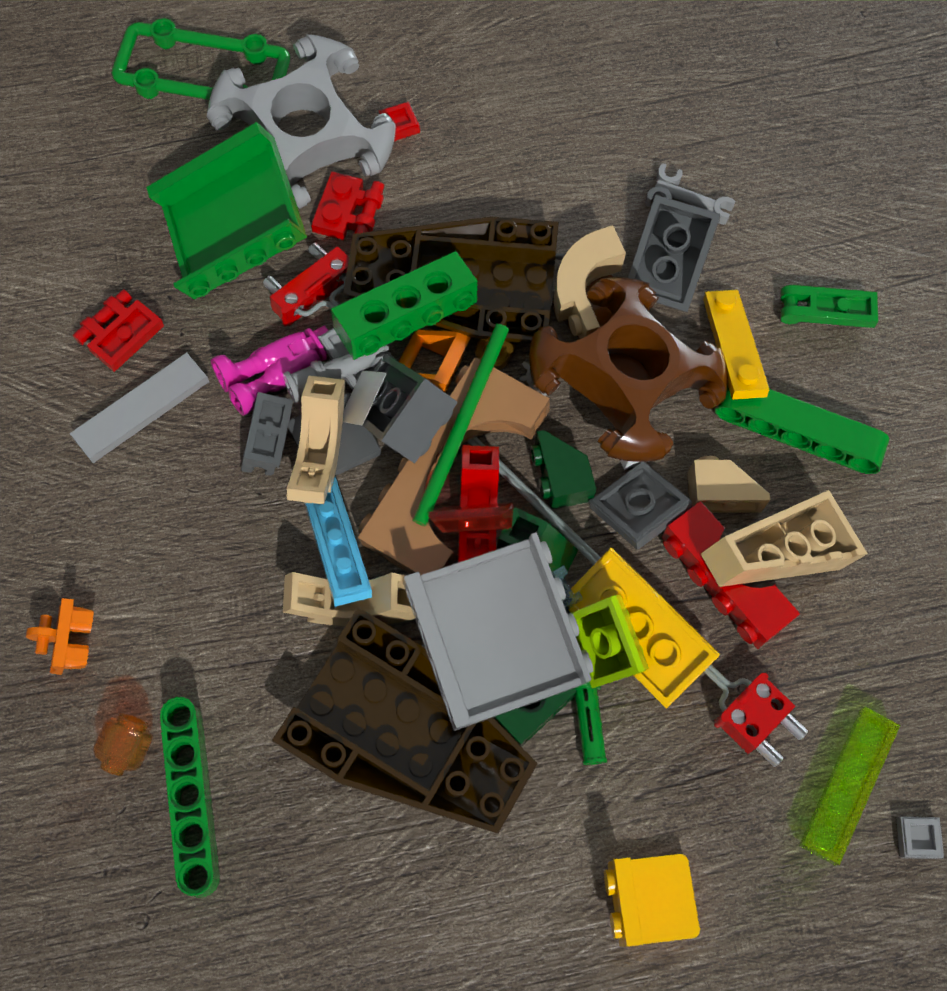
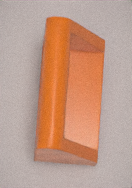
M417 330L413 333L398 362L411 368L422 347L444 356L445 358L437 374H418L446 393L463 359L471 337L454 331Z

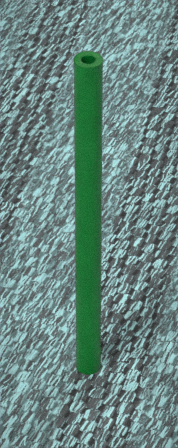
M502 324L495 325L412 521L421 526H426L509 332V329Z

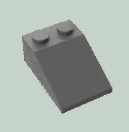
M655 195L628 278L650 283L649 286L656 292V296L659 297L656 303L688 313L720 221V214Z
M385 353L373 371L384 372L386 376L362 426L386 445L413 463H416L418 458L428 451L432 438L440 427L450 420L453 409L458 402L426 378Z

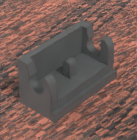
M258 392L241 471L251 473L254 467L265 469V474L269 476L274 474L275 467L279 468L293 404L292 399Z

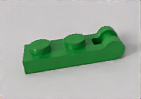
M787 285L781 288V301L784 303V307L781 309V322L785 324L807 322L874 328L878 323L877 292L801 285ZM798 302H807V307L798 306Z

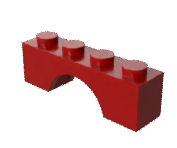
M700 501L667 526L661 537L664 540V547L673 558H679L688 568L687 572L692 581L699 587L703 586L709 592L717 610L723 615L728 614L735 622L737 631L742 639L749 644L753 643L759 649L788 626L800 613L776 585L764 588H753L743 584L718 586L701 553L720 540L725 528Z

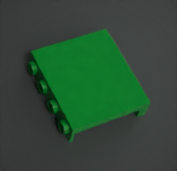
M255 122L146 187L149 198L162 206L182 279L173 283L174 287L194 300L206 296L216 287L235 280L238 275L254 266L264 264L267 259L284 250L291 249L296 243L307 238L275 138L258 122Z

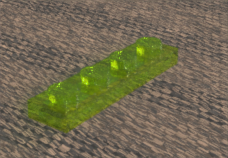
M866 706L860 709L799 844L800 847L834 866L840 865L900 728L899 724Z

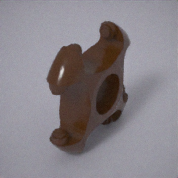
M602 278L589 289L587 298L593 305L606 306L611 310L613 317L593 333L570 343L559 341L556 331L550 326L542 327L537 332H534L531 338L529 353L533 386L549 396L560 385L561 382L558 380L560 377L595 403L616 428L614 431L608 429L597 441L601 445L600 448L608 454L607 457L632 462L657 461L663 459L671 451L673 441L669 435L657 432L651 426L649 421L650 410L666 398L685 388L697 389L700 402L704 407L712 409L718 406L726 398L727 368L721 347L717 348L712 342L708 343L705 341L695 352L665 329L648 312L659 299L656 296V292L649 286L650 283L629 278ZM621 353L632 356L642 363L648 371L650 379L638 380L626 376L615 367L610 360L609 354Z

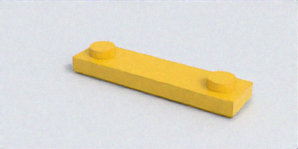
M739 291L705 292L703 301L717 348L721 347L725 358L727 384L732 400L767 397L769 393L768 382Z

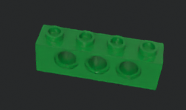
M455 251L331 308L334 330L353 360L364 355H372L381 347L391 342L403 340L411 333L427 325H435L442 318L471 307L472 304L477 302V279Z

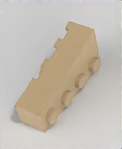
M828 490L723 537L702 552L701 556L718 586L723 587L841 570L868 553Z

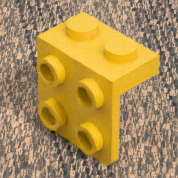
M675 854L632 860L629 857L614 859L608 862L609 870H604V881L607 895L613 896L615 912L610 913V923L613 938H619L620 947L691 939L699 935L700 927L689 861L685 855Z

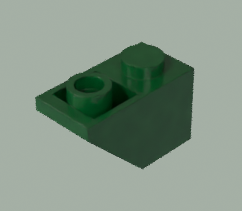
M545 430L537 431L535 445H531L530 450L534 466L540 465L542 477L539 478V489L542 498H548L551 510L588 503L594 498L596 492V485L588 456Z
M514 507L498 538L497 550L528 540L531 534L537 532L540 542L545 541L550 549L552 563L549 564L553 577H559L563 583L578 549L548 522Z

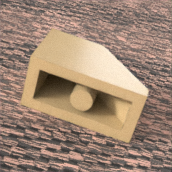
M716 456L700 457L693 461L687 473L689 499L692 501V507L701 501L711 513L762 512L770 501V493L731 460H719Z

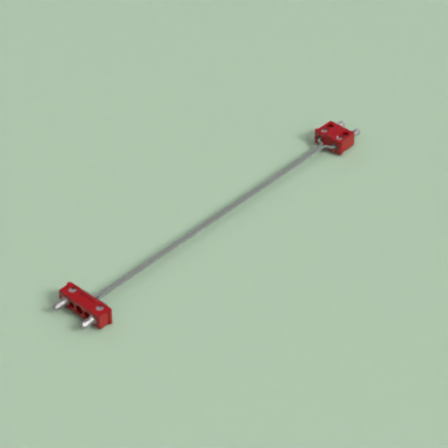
M317 243L310 245L308 250L318 261L283 287L272 276L264 279L263 285L272 293L270 296L272 310L282 319L283 326H290L300 317L309 316L322 306H327L331 309L339 305L334 298L344 290L349 257L338 246L329 253H326ZM328 296H330V297H329L330 302H329V301H323V300L326 299ZM477 437L467 441L471 446H485ZM499 459V473L594 565L601 557ZM712 664L704 671L723 691L719 699V706L723 712L714 720V726L716 728L721 727L747 754L756 749L775 767L782 762L783 756L765 738L780 723L798 740L803 739L807 735L808 730L790 714L796 706L768 680L769 676L767 673H761L752 682L742 678L732 683ZM741 684L747 685L736 699L726 707L725 700L729 693L727 687L737 688Z

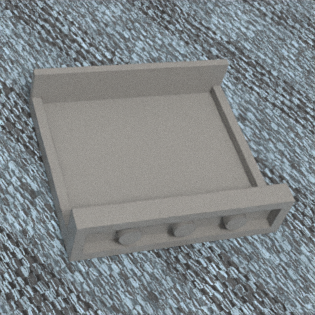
M537 532L531 534L528 540L423 575L416 572L404 576L403 585L454 731L585 685L592 680L589 674L593 672L592 661L586 650H580L576 636L580 634L577 621L572 613L567 614L562 602L563 599H566L563 584L559 577H553L549 564L552 563L550 549L545 541L540 542Z

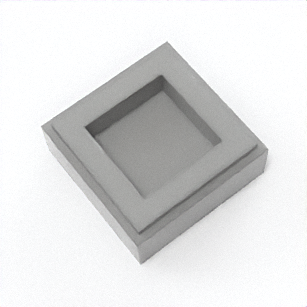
M901 816L896 818L900 858H944L939 817Z

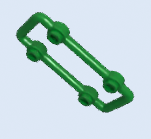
M162 18L154 21L152 24L136 22L128 26L112 67V77L118 84L135 87L137 93L146 99L155 98L159 92L210 100L213 87L161 79L156 71L150 68L140 69L135 74L126 73L125 71L138 36L152 37L154 43L163 49H170L176 42L240 52L244 53L245 58L255 65L262 64L267 57L275 58L277 63L271 81L286 76L290 64V55L281 46L267 44L266 39L259 34L248 35L242 40L177 29L171 20Z

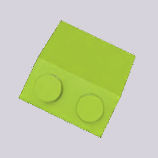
M621 595L608 597L572 613L579 627L580 634L576 636L580 650H586L592 661L593 672L589 673L592 679L590 681L592 688L644 672L649 668Z

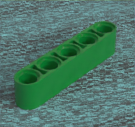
M727 384L726 398L715 408V414L728 423L865 474L880 472L890 440L889 436L881 430L769 389L768 396L764 398L732 400Z
M174 697L163 705L160 711V724L177 886L182 893L192 897L204 898L211 895L217 889L220 882V871L203 718L201 712L189 699ZM183 709L190 710L188 722L183 726L175 727L173 724L175 714ZM192 747L195 752L193 760L188 765L179 766L177 763L179 752L184 748ZM197 786L199 796L196 802L190 806H183L181 802L183 791L188 787ZM200 826L203 830L201 842L195 847H188L185 842L187 831L191 827ZM203 866L208 874L207 881L203 887L194 890L190 886V874L195 868Z

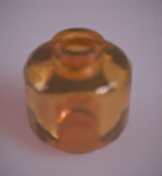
M119 713L117 718L106 720L93 747L95 757L102 762L100 768L118 776H122L124 771L139 769L153 741V736L147 729L149 724L138 717L125 713Z

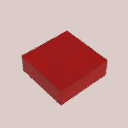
M409 102L379 111V115L386 113L396 124L394 141L420 133V125Z

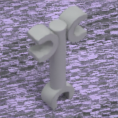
M663 163L660 165L656 176L657 184L649 190L645 201L646 206L649 207L655 195L669 199L673 198L692 206L719 213V224L726 225L730 214L723 212L721 209L732 211L735 204L733 198L723 196L714 200L679 187L678 185L683 175L682 170L678 169L674 177H668L664 173L667 164Z

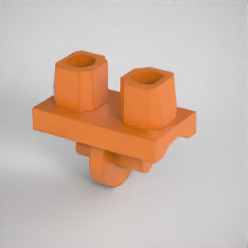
M62 598L56 629L51 628L52 616L41 615L39 627H30L26 630V638L37 641L36 654L46 655L48 644L54 642L50 674L62 675L64 669H81L87 665L89 646L69 644L68 638L69 631L90 634L94 611L73 606L74 599Z

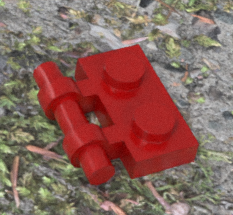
M331 171L311 224L312 232L341 240L345 239L348 230L355 231L354 234L372 232L375 225L373 218L376 210L381 208L384 200L382 195L385 187L384 184L379 181H373L370 190L362 191L363 179ZM357 205L363 207L361 214L353 215Z
M124 289L115 297H108L103 302L104 307L92 318L87 316L80 323L82 327L72 335L81 345L93 337L94 339L87 344L89 351L113 372L120 368L164 327L162 319L138 299L126 308L125 306L133 299ZM113 317H116V319L111 324H109L105 329L103 328V326L109 320H111Z

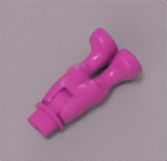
M322 326L314 331L308 328L304 332H297L282 337L264 347L258 348L252 352L249 358L237 363H233L226 355H218L211 358L214 373L223 390L229 393V398L235 409L243 416L249 414L254 410L258 392L267 394L268 392H277L286 388L283 379L284 372L288 371L292 374L309 367L312 361L323 362L326 360L327 353L318 337L326 333L328 329L326 326ZM257 373H264L260 378L250 383H242Z

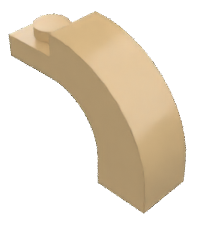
M614 226L596 230L579 239L567 251L559 266L554 291L555 315L558 322L568 319L572 334L574 336L578 335L579 339L588 336L600 328L585 289L598 278L620 272L626 253Z
M308 376L301 396L300 441L296 462L287 486V500L324 504L327 493H331L342 433L345 380Z
M296 572L285 575L283 613L308 617L307 622L346 626L358 607L385 624L415 619L403 585L405 575L389 573L369 580L372 598L336 607L327 579Z

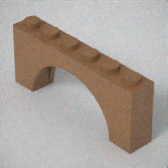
M476 357L469 367L465 365L460 370L456 378L455 384L457 386L450 397L458 403L453 409L450 420L440 427L432 438L430 448L424 455L418 458L416 463H413L406 457L402 459L398 467L399 475L393 484L388 483L383 488L378 498L380 504L373 515L369 513L365 516L358 529L360 533L358 539L364 547L409 574L419 572L420 575L453 565L456 560L453 551L446 547L434 534L429 520L426 526H421L412 520L480 363V359ZM493 367L461 445L477 436L494 432L515 433L532 440L550 411V398Z

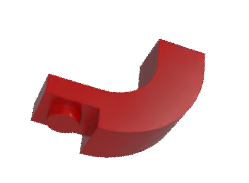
M462 446L458 563L496 550L499 447Z

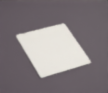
M374 371L361 372L343 411V422L363 425L386 373Z

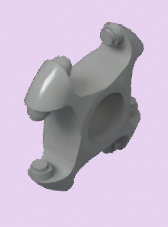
M306 34L305 37L298 39L293 44L298 58H303L307 63L282 78L243 89V84L246 81L239 67L236 69L234 67L228 70L224 69L213 87L207 109V118L216 130L227 128L230 125V121L236 118L243 120L249 126L258 122L275 138L298 210L307 206L311 199L304 186L300 188L295 183L321 167L340 160L361 157L362 160L359 161V165L365 176L381 173L392 152L396 124L386 113L375 117L371 129L365 128L357 121L336 94L330 79L332 75L338 72L352 74L358 70L359 64L354 50L336 40ZM297 110L314 111L323 116L327 121L322 130L306 137L291 136L281 131L277 126L281 118Z

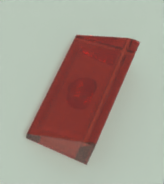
M512 502L448 506L430 511L428 517L442 533L512 528L514 506Z

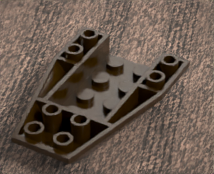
M490 216L353 234L343 291L344 297L353 299L456 251L477 279V302L464 311H457L442 318L435 326L476 339L489 340L495 325L502 324L509 329L505 341L531 343L534 332H537L542 327L549 326L559 222Z
M359 607L337 639V646L297 708H292L272 739V742L339 784L496 834L501 830L538 764L493 717L454 731L426 649Z

